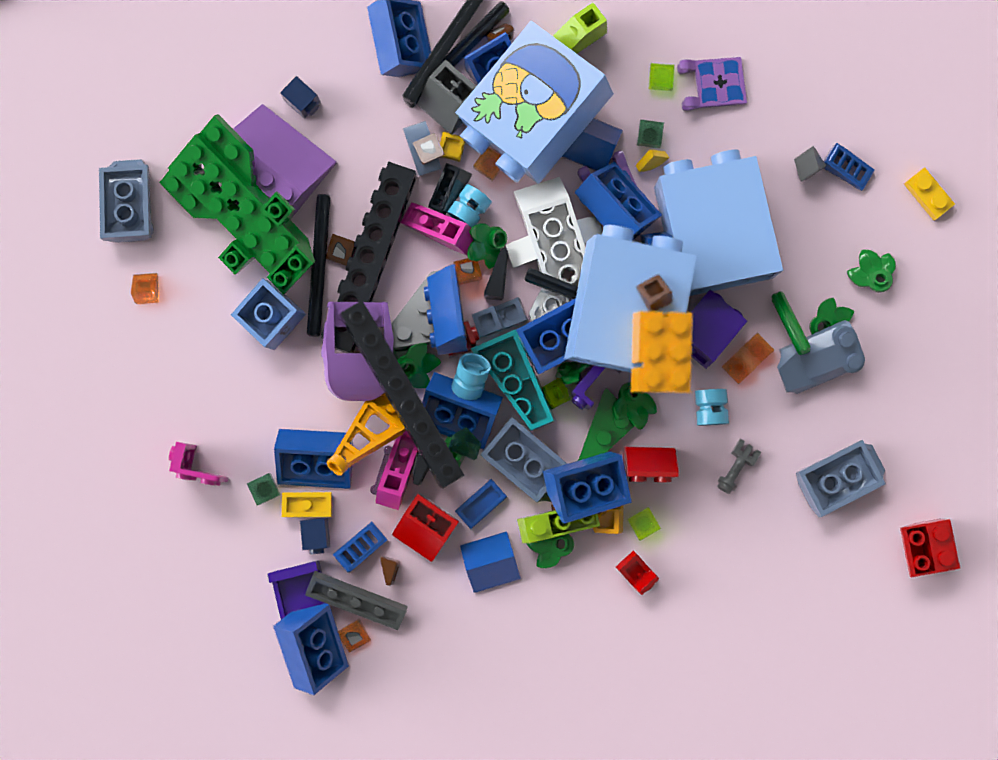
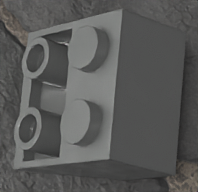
M445 60L428 78L417 105L447 132L453 135L463 124L455 112L477 86Z

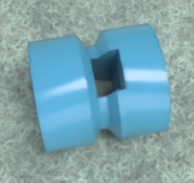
M466 184L459 194L460 201H454L447 213L450 217L467 223L472 228L480 221L479 214H484L492 201L477 188ZM467 202L473 205L475 208L472 209L470 206L467 205Z
M467 353L461 356L452 382L454 394L464 400H476L481 397L491 369L490 363L485 357L475 353Z
M727 389L695 391V402L700 407L696 412L698 426L729 424V412L724 408V405L728 403Z

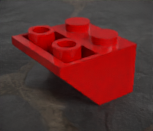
M623 448V462L629 482H647V477H654V482L668 483L672 482V478L679 477L676 448Z
M417 494L391 535L433 562L460 521L422 495Z
M940 518L900 527L910 577L961 569L950 519Z

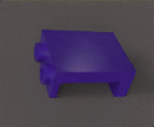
M711 289L690 312L692 313L691 357L705 369L715 362L747 323V320L739 310L732 308L724 301L720 294L714 293Z
M594 365L571 392L570 395L573 397L571 401L579 409L583 410L586 408L589 410L595 404L585 395V391L605 367Z
M319 560L267 573L269 583L273 585L280 619H283L293 611L325 604L305 596L314 572L322 573Z

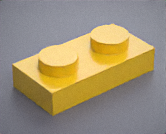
M925 167L904 183L905 187L933 220L939 218L955 205L953 200Z
M282 492V517H332V492Z

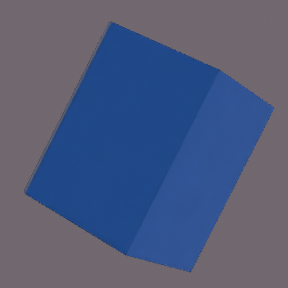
M506 32L464 57L465 69L476 86L510 47L511 41Z
M593 118L562 157L597 171L609 164L623 130Z
M507 531L460 545L466 572L474 593L521 579Z

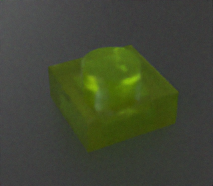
M651 63L648 89L672 91L675 65Z
M561 378L542 387L551 410L571 400L568 389Z
M649 507L627 519L639 541L661 529Z

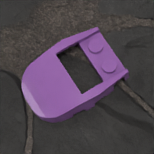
M328 302L327 308L329 310L327 322L324 325L321 357H323L324 376L329 391L335 397L344 401H370L380 397L384 391L361 353H335L334 327H346L339 314L358 302ZM364 302L378 328H384V338L393 352L394 338L388 303Z

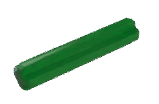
M781 291L774 293L771 296V301L799 355L809 353L811 346L784 293Z

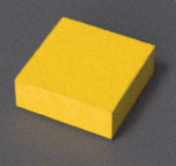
M443 131L440 145L445 155L442 158L460 162L466 142L459 135H451Z

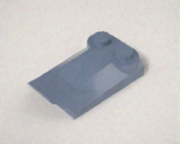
M142 159L113 161L110 166L99 168L100 239L103 241L119 243L144 241L152 238L154 227L151 222L149 166L145 165Z
M843 320L806 337L811 346V350L807 354L799 355L793 343L779 349L781 358L777 368L786 392L798 394L845 373L860 371L864 366L865 357L855 330L849 321Z
M513 417L508 420L480 454L537 503L540 501L551 502L547 493L543 471L567 464Z
M863 440L796 472L798 485L809 506L818 517H823L886 484L883 480L885 469L873 445L866 444Z

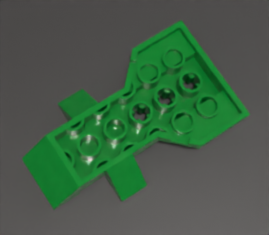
M219 114L214 115L202 131L195 134L168 167L169 171L159 183L193 218L217 219L236 238L218 257L234 275L238 274L251 261L256 259L270 273L267 278L284 295L315 263L309 240L291 221L295 209L277 191L269 198L256 185V175H253L252 165L254 150Z

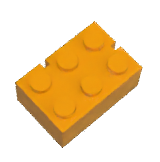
M651 311L633 313L632 363L643 362V367L632 368L631 392L690 393L692 313L668 312L663 314V312Z

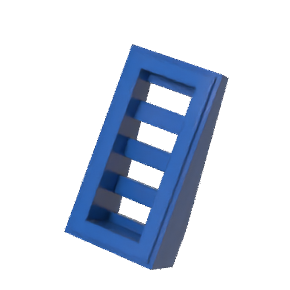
M837 142L824 160L826 164L825 170L861 191L875 171ZM836 156L841 157L839 162L837 164L834 163L833 161L835 160ZM846 160V161L849 162V163H848L847 167H846L845 170H844V169L841 168V166L843 165L844 161ZM852 166H856L857 168L855 172L853 173V175H850L849 171L851 170ZM863 170L865 174L859 181L856 178L860 171Z
M371 521L338 549L333 556L350 573L388 539ZM369 530L378 540L376 544L366 534ZM361 537L371 547L368 551L360 543L359 539ZM353 544H355V546L363 554L361 557H359L356 554V552L351 548ZM345 551L355 560L354 563L351 564L343 554Z

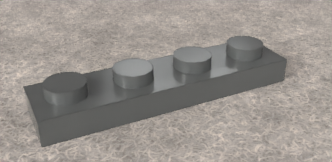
M317 571L314 572L305 596L396 630L399 629L408 607Z

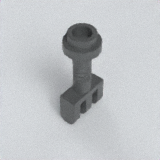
M742 439L737 442L731 454L737 457L726 477L720 476L718 479L719 484L717 487L727 494H730L731 491H735L737 488L734 481L745 463L751 467L754 466L761 454V451L757 449L751 457L749 453L753 446L750 444L746 446L744 451L740 450L745 443Z

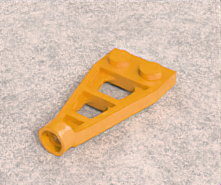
M385 393L374 400L364 402L335 454L327 461L328 467L335 474L341 476L350 466L398 438L406 431ZM376 415L387 423L389 428L380 434H374L365 425L370 416ZM358 433L370 441L361 450H357L350 444Z

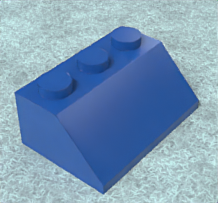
M376 0L367 6L381 75L403 77L417 74L431 53L421 1Z
M616 162L591 173L574 192L579 197L581 203L595 215L596 220L600 224L631 229L634 231L633 240L662 216Z
M452 264L427 277L428 286L424 287L425 300L430 301L431 309L427 310L428 324H433L434 332L430 333L431 347H436L438 355L468 351L455 264Z
M576 298L516 329L537 374H541L566 361L564 358Z
M434 372L426 388L422 403L440 434L485 449L503 397L483 390L480 398L464 400L454 394L452 390L453 378Z
M279 429L274 446L277 485L350 489L352 466L339 476L332 472L327 465V461L335 454L346 433Z
M609 451L543 471L548 496L562 523H568L632 503L621 454Z
M325 603L293 611L273 626L295 689L315 695L349 667L329 604Z

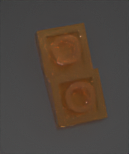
M757 332L722 368L740 384L775 349Z

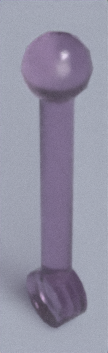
M389 445L384 447L385 454L375 485L370 488V492L373 495L377 494V488L392 447Z

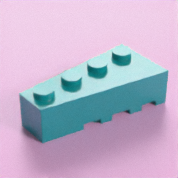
M516 329L471 348L473 353L479 354L489 361L491 367L489 374L530 430L539 429L556 421Z

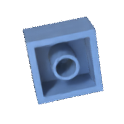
M264 278L260 280L231 314L265 348L275 350L306 315L286 294L283 295L272 282Z

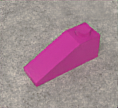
M411 202L400 222L404 226L468 256L467 252L470 243L474 241L469 233L471 227L467 223Z
M407 431L395 439L376 494V504L399 510L418 453Z

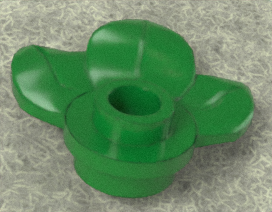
M480 223L473 226L469 231L474 241L468 247V259L471 261L484 260L486 267L491 269L495 266L500 249L507 243V234L500 227H490L485 223Z
M863 249L859 255V267L847 270V275L859 287H870L875 292H885L892 286V274L896 269V262L890 253L879 257L874 251ZM882 277L885 281L878 282L876 278Z
M833 297L824 300L818 307L817 316L810 322V333L819 332V323H823V329L843 320L850 321L854 310L847 307H837Z
M426 343L413 345L405 356L397 359L401 367L409 364L408 368L403 371L413 388H427L430 382L427 373L441 364V360L437 356L427 353L428 347Z
M575 361L571 363L565 362L558 367L555 376L563 384L575 383L580 380L581 372L591 365Z
M627 382L621 386L618 392L619 398L614 402V415L616 420L628 417L632 424L641 430L648 422V414L657 413V406L653 398L647 393L632 392V397L630 395L631 382Z
M570 534L526 543L532 551L539 553L536 566L539 568L556 566L561 557L569 555L574 549V539ZM561 539L565 541V547L562 549L558 547V541Z

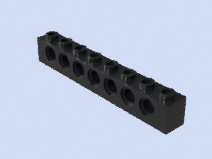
M389 161L386 168L382 167L378 181H381L378 190H374L370 203L373 205L370 213L366 212L364 215L362 226L365 227L362 235L358 234L354 243L356 251L354 257L348 259L346 265L348 273L346 279H342L338 286L337 293L340 295L337 302H346L352 297L357 298L358 302L362 300L363 302L373 301L417 179L415 170ZM390 186H397L399 188L398 193L395 195H388L386 191ZM383 208L391 210L390 215L386 218L378 216L379 211ZM379 230L383 232L381 239L376 241L370 239L371 233ZM373 253L374 260L370 263L362 262L363 255ZM358 275L366 276V282L362 286L354 285V279ZM334 327L335 350L344 353H354L356 344L348 330L340 332L337 327ZM324 328L321 333V339L324 337Z
M363 300L340 312L341 320L438 486L445 488L465 476Z

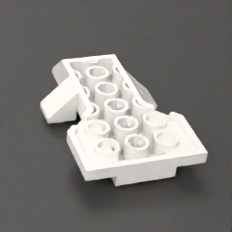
M560 177L514 191L528 236L505 245L512 267L515 268L537 261L540 272L567 282L566 279L563 280L561 275L564 273V269H568L574 275L570 278L571 281L567 283L578 286L585 245L594 235H602L603 233L596 217L592 216L576 220L569 195ZM541 288L529 312L531 321L569 302V298Z

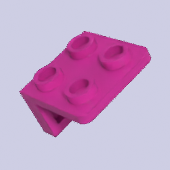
M176 442L175 446L171 447L169 452V461H171L169 471L175 472L176 478L196 481L198 477L201 478L200 483L220 486L221 482L228 481V477L191 469L197 445Z

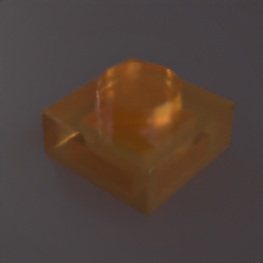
M488 147L479 156L473 168L493 181L501 171L495 165L501 156Z

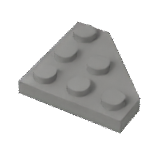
M438 271L430 272V274L427 277L431 276L432 274ZM427 278L391 323L395 351L409 349L418 343L431 345L430 333L434 332L433 324H428L427 310L431 309L430 301H426L424 295V287L428 286Z

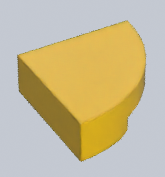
M649 149L635 166L639 172H646L663 164L669 159L666 151Z

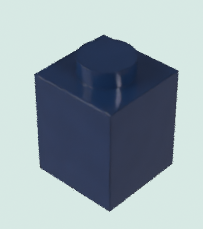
M295 76L280 92L283 100L304 119L308 115H313L319 108L320 99L318 95L298 76Z
M328 518L300 520L302 551L309 550L310 555L324 553V548L330 547Z

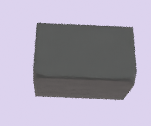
M814 146L794 159L801 182L809 179L826 167Z

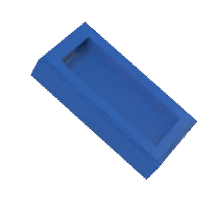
M490 479L455 512L472 529L504 501L507 496Z

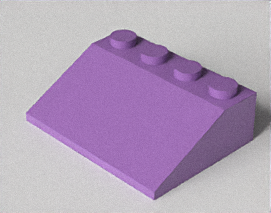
M263 104L233 128L254 150L252 165L253 175H256V185L269 198L278 191L295 209L293 216L337 163L332 157Z

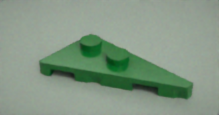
M607 388L602 393L578 461L608 452L634 427L628 417L616 420L613 406L617 398Z

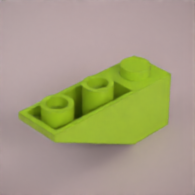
M593 2L573 15L553 37L577 54L607 34V19Z
M556 510L517 519L522 543H532L600 526L597 514L562 523Z

